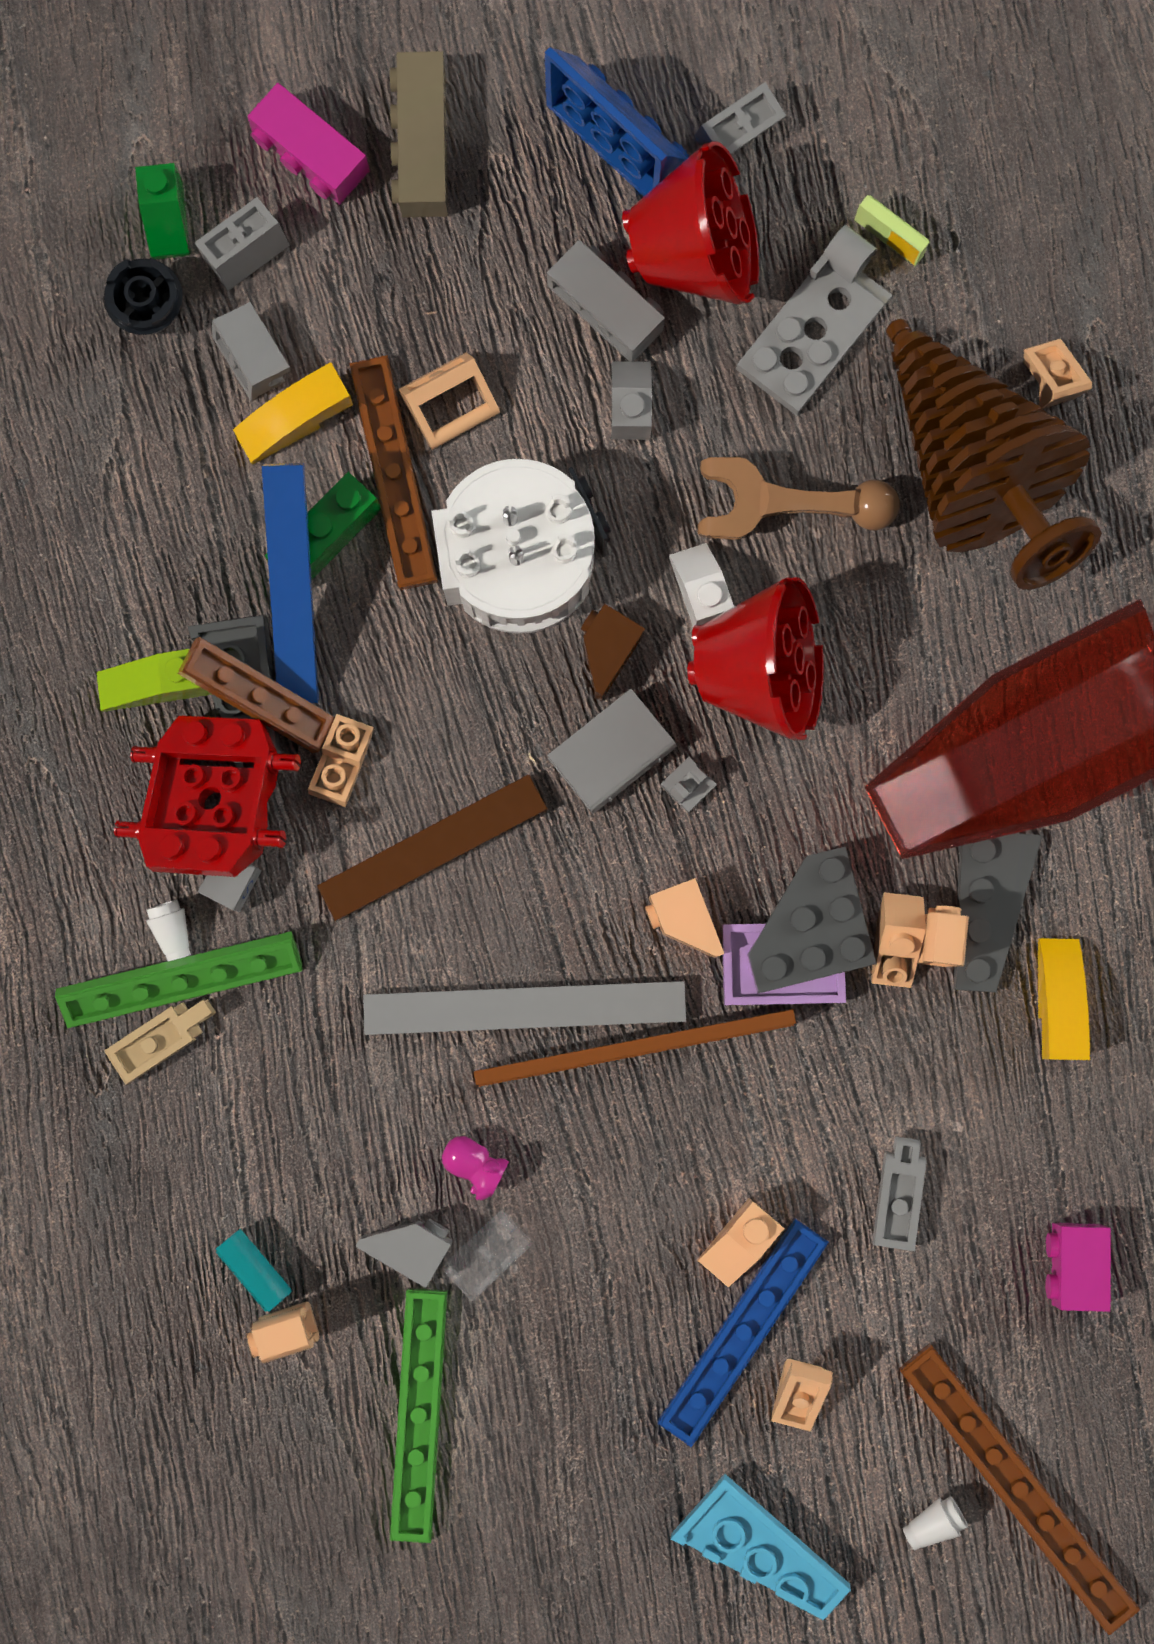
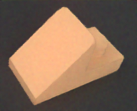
M1061 338L1024 349V363L1039 383L1040 407L1046 408L1073 400L1092 389V381Z
M786 1359L771 1421L811 1432L831 1387L833 1372L816 1365Z

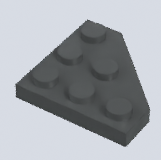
M846 846L806 856L788 888L783 893L766 925L747 954L757 994L877 964Z

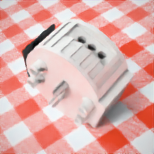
M507 459L485 465L464 478L446 500L447 509L431 511L442 587L448 606L463 604L464 611L476 621L489 628L507 633L541 631L569 617L581 605L589 593V581L594 564V541L602 557L607 555V543L610 542L608 533L611 530L601 510L596 513L594 512L590 499L593 497V493L584 475L577 478L572 467L568 468L567 476L560 470L542 462L528 459Z

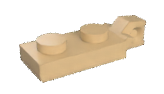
M208 999L200 1001L190 1009L187 1008L184 1002L176 1007L171 1006L107 1048L104 1052L125 1085H128L194 1042L195 1038L203 1033L199 1024L216 1014V1011Z

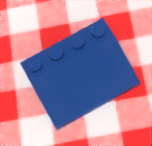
M552 47L545 51L546 106L641 195L645 196L689 158L683 146L675 141L671 143L661 134V129L655 120L647 115L643 117L633 108L634 105L627 94L619 89L615 91L607 84L605 76L594 64L587 65L578 56Z

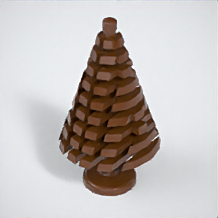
M901 318L892 321L886 328V335L895 344L893 347L894 352H891L895 368L899 369L896 373L902 389L905 411H907L909 431H912V444L914 451H917V465L922 477L930 519L933 521L935 540L939 547L946 546L949 552L962 553L987 547L1023 529L1030 541L1019 551L1010 569V575L1019 589L1032 590L1043 587L1075 569L1098 545L1102 534L1099 526L1092 518L1084 516L1064 519L1050 525L1041 511L1050 509L1067 493L1062 488L1075 484L1084 471L1081 467L1087 465L1090 453L1085 450L1091 447L1088 438L1071 426H1067L1064 421L1055 415H1048L1037 404L1028 401L1018 393L1006 389L1008 387L1006 384L986 374V371L976 365H971V362L962 356L956 357L951 353L950 348L939 342H934L933 338L920 330L912 332L906 320Z

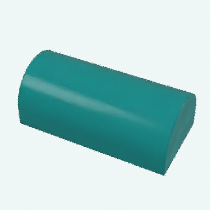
M241 1228L216 1248V1254L265 1312H270L293 1291Z

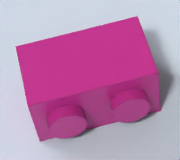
M1052 1223V1233H1047L1046 1253L1048 1258H1052V1274H1047L1045 1283L1047 1298L1052 1299V1305L1060 1310L1110 1312L1111 1228L1102 1224Z

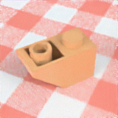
M883 893L876 925L874 956L877 964L872 965V984L912 987L926 932L924 897Z

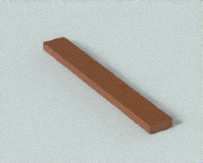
M793 1009L475 1070L474 1077L476 1085L481 1087L791 1027L796 1024Z
M929 1343L898 1368L1105 1632L1110 1636L1141 1610L934 1347Z

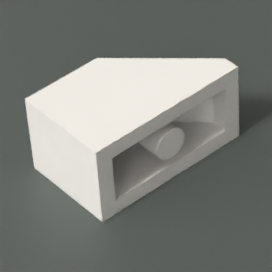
M707 543L669 555L693 627L695 625H703L734 607L722 570Z

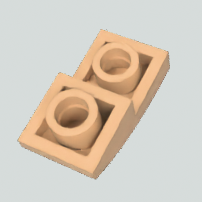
M336 714L322 747L321 759L308 787L309 795L346 807L364 761L374 727Z

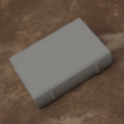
M629 689L547 756L551 764L590 812L595 814L608 802H612L614 797L658 762L661 763L664 757L677 748V745L635 692Z

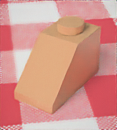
M696 878L649 896L651 905L645 906V910L653 929L660 927L664 936L713 958L724 954Z
M748 1198L697 1261L729 1287L762 1257L784 1228L754 1201Z

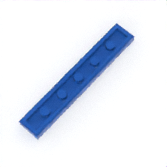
M304 463L263 464L262 480L276 682L308 702L318 703Z
M793 1218L657 1420L660 1426L690 1447L693 1446L829 1243L826 1239Z

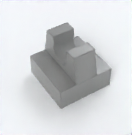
M688 757L660 786L689 813L717 784Z

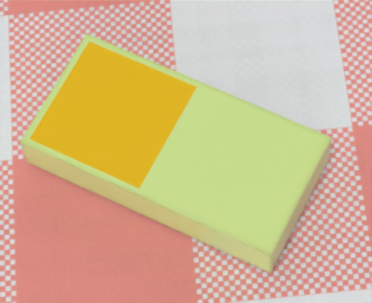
M867 195L859 205L854 220L916 266L925 254L929 245V239L871 195Z

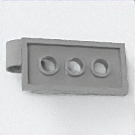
M844 225L831 240L823 255L810 269L808 277L737 363L736 370L796 416L893 296L862 272L874 256L877 248L847 225ZM833 293H842L848 298L849 306L843 310H836L830 306L828 297ZM811 322L821 324L825 329V336L817 340L809 338L804 332L805 325ZM785 352H795L800 356L802 364L796 369H787L782 365L780 356Z

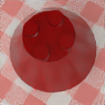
M713 141L702 145L633 205L631 209L623 211L622 221L625 231L629 234L631 249L627 250V262L632 273L640 272L643 279L652 285L741 305L753 300L755 296L754 293L749 294L751 285L758 284L759 282L758 240L748 193L740 195L734 176L740 175V171L730 152L723 144Z
M799 577L784 578L703 625H695L692 629L694 661H690L687 666L688 681L690 685H697L704 702L790 740L807 739V734L803 735L805 731L814 730L823 694V645H815L812 625L819 624V617L814 599L806 583Z

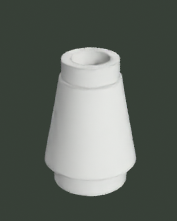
M178 900L146 909L149 919L145 921L163 953L166 955L167 961L190 955L185 909L180 908Z
M951 1496L945 1500L939 1497L907 1526L903 1527V1532L913 1550L916 1551L921 1547L924 1548L961 1536L960 1531L967 1528L968 1525L960 1508Z

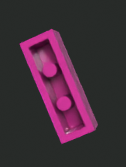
M278 82L247 116L252 129L251 137L264 150L269 151L272 148L281 156L280 161L291 173L298 175L301 172L310 180L309 185L325 200L331 197L340 205L370 172L367 157L362 151Z

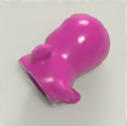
M456 1136L451 1139L442 1154V1163L449 1173L456 1177L467 1179L473 1184L471 1193L476 1194V1200H485L493 1195L509 1163L504 1158L494 1159L489 1157V1152L485 1146H481L466 1136Z

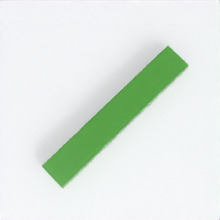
M290 931L57 988L55 998L67 1028H72L303 971L302 961L293 933Z
M407 1288L390 1541L431 1543L448 1290Z

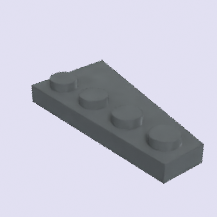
M261 615L187 626L192 640L201 637L274 681L267 617ZM211 695L221 718L254 719L215 695ZM266 726L277 753L281 754L279 733ZM235 762L236 767H254L252 762ZM279 770L278 774H283V770Z
M960 831L957 907L961 908V915L969 917L965 962L962 967H954L953 990L992 993L997 991L1043 835Z

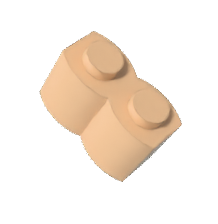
M937 905L936 908H929L928 913L925 914L926 932L917 964L952 968L964 966L969 917L961 915V908Z
M308 1301L260 1316L258 1321L253 1322L252 1332L247 1333L251 1354L254 1358L259 1356L262 1363L313 1348L314 1342L319 1340L318 1327L311 1304Z

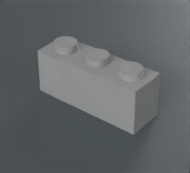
M579 239L547 272V286L629 362H634L663 332L664 312L652 298L647 297L644 299L634 290L635 285L625 273L613 271L606 264L607 259L598 248L593 245L587 247Z

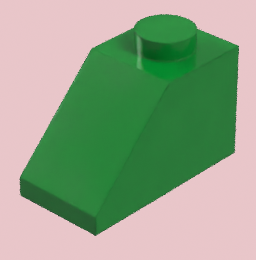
M175 163L135 167L138 202L150 257L156 260L191 256L184 186Z

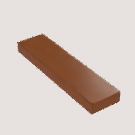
M201 637L194 640L177 673L252 718L260 719L269 728L312 753L320 751L335 719L334 716Z

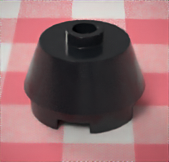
M152 258L131 261L126 259L115 266L107 277L104 291L105 308L111 320L124 331L138 335L157 334L166 330L178 315L182 305V287L176 274L162 262Z

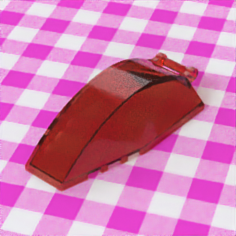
M1142 599L1132 602L991 675L934 727L928 730L919 740L864 786L901 859L1070 821L1154 778V633Z

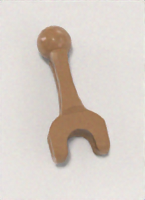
M712 457L700 462L702 476L707 480L726 483L733 490L735 497L733 510L728 515L706 517L698 524L697 534L703 538L739 540L750 533L762 518L795 513L830 514L844 518L852 516L853 520L864 529L881 530L894 522L900 510V500L896 490L889 483L882 480L865 481L857 486L855 490L837 492L804 491L766 482L756 466L745 458Z

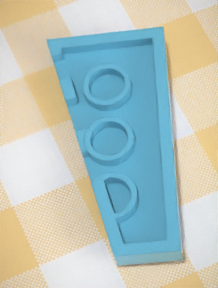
M726 1474L718 1480L671 1533V1540L682 1546L685 1544L702 1552L703 1557L716 1564L719 1562L740 1572V1576L754 1584L758 1582L772 1589L778 1597L822 1620L851 1591L850 1583Z

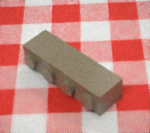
M443 51L397 52V67L390 68L391 92H397V105H390L391 129H398V142H391L392 166H398V179L391 180L392 203L399 204L402 218L448 217L446 68Z

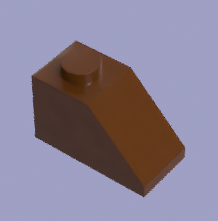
M607 604L603 605L599 613L592 610L581 627V630L585 632L583 645L595 698L603 701L645 633V628Z

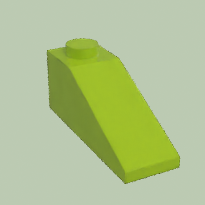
M190 649L159 653L97 672L100 710L103 712L213 694L177 674Z

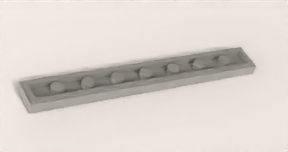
M684 981L363 995L364 1035L686 1022Z

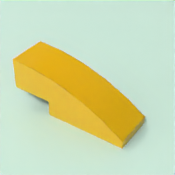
M330 362L270 399L237 425L233 431L253 465L320 429L319 423L351 407L353 403L338 373Z
M1038 938V1019H1042V1059L1090 1060L1088 1000L1080 939Z

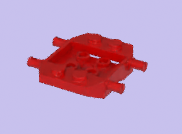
M178 716L155 747H132L131 750L134 753H130L131 761L133 763H153L141 820L138 822L116 821L115 826L118 828L114 827V834L117 838H137L146 867L151 871L236 877L262 855L264 846L279 848L285 846L286 833L284 830H267V802L275 789L278 771H299L301 759L299 754H278L265 724L260 719ZM184 759L252 762L254 767L183 765ZM213 793H220L221 799L219 804L212 809H205L204 804L208 796Z

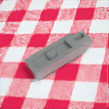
M895 1136L893 1152L885 1151L872 1240V1244L875 1246L915 1252L927 1161L926 1157L919 1156L921 1141L918 1139Z

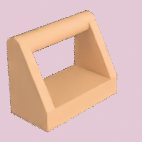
M468 353L460 355L398 389L432 450L500 413L498 405L475 359ZM471 378L485 403L432 432L419 406Z

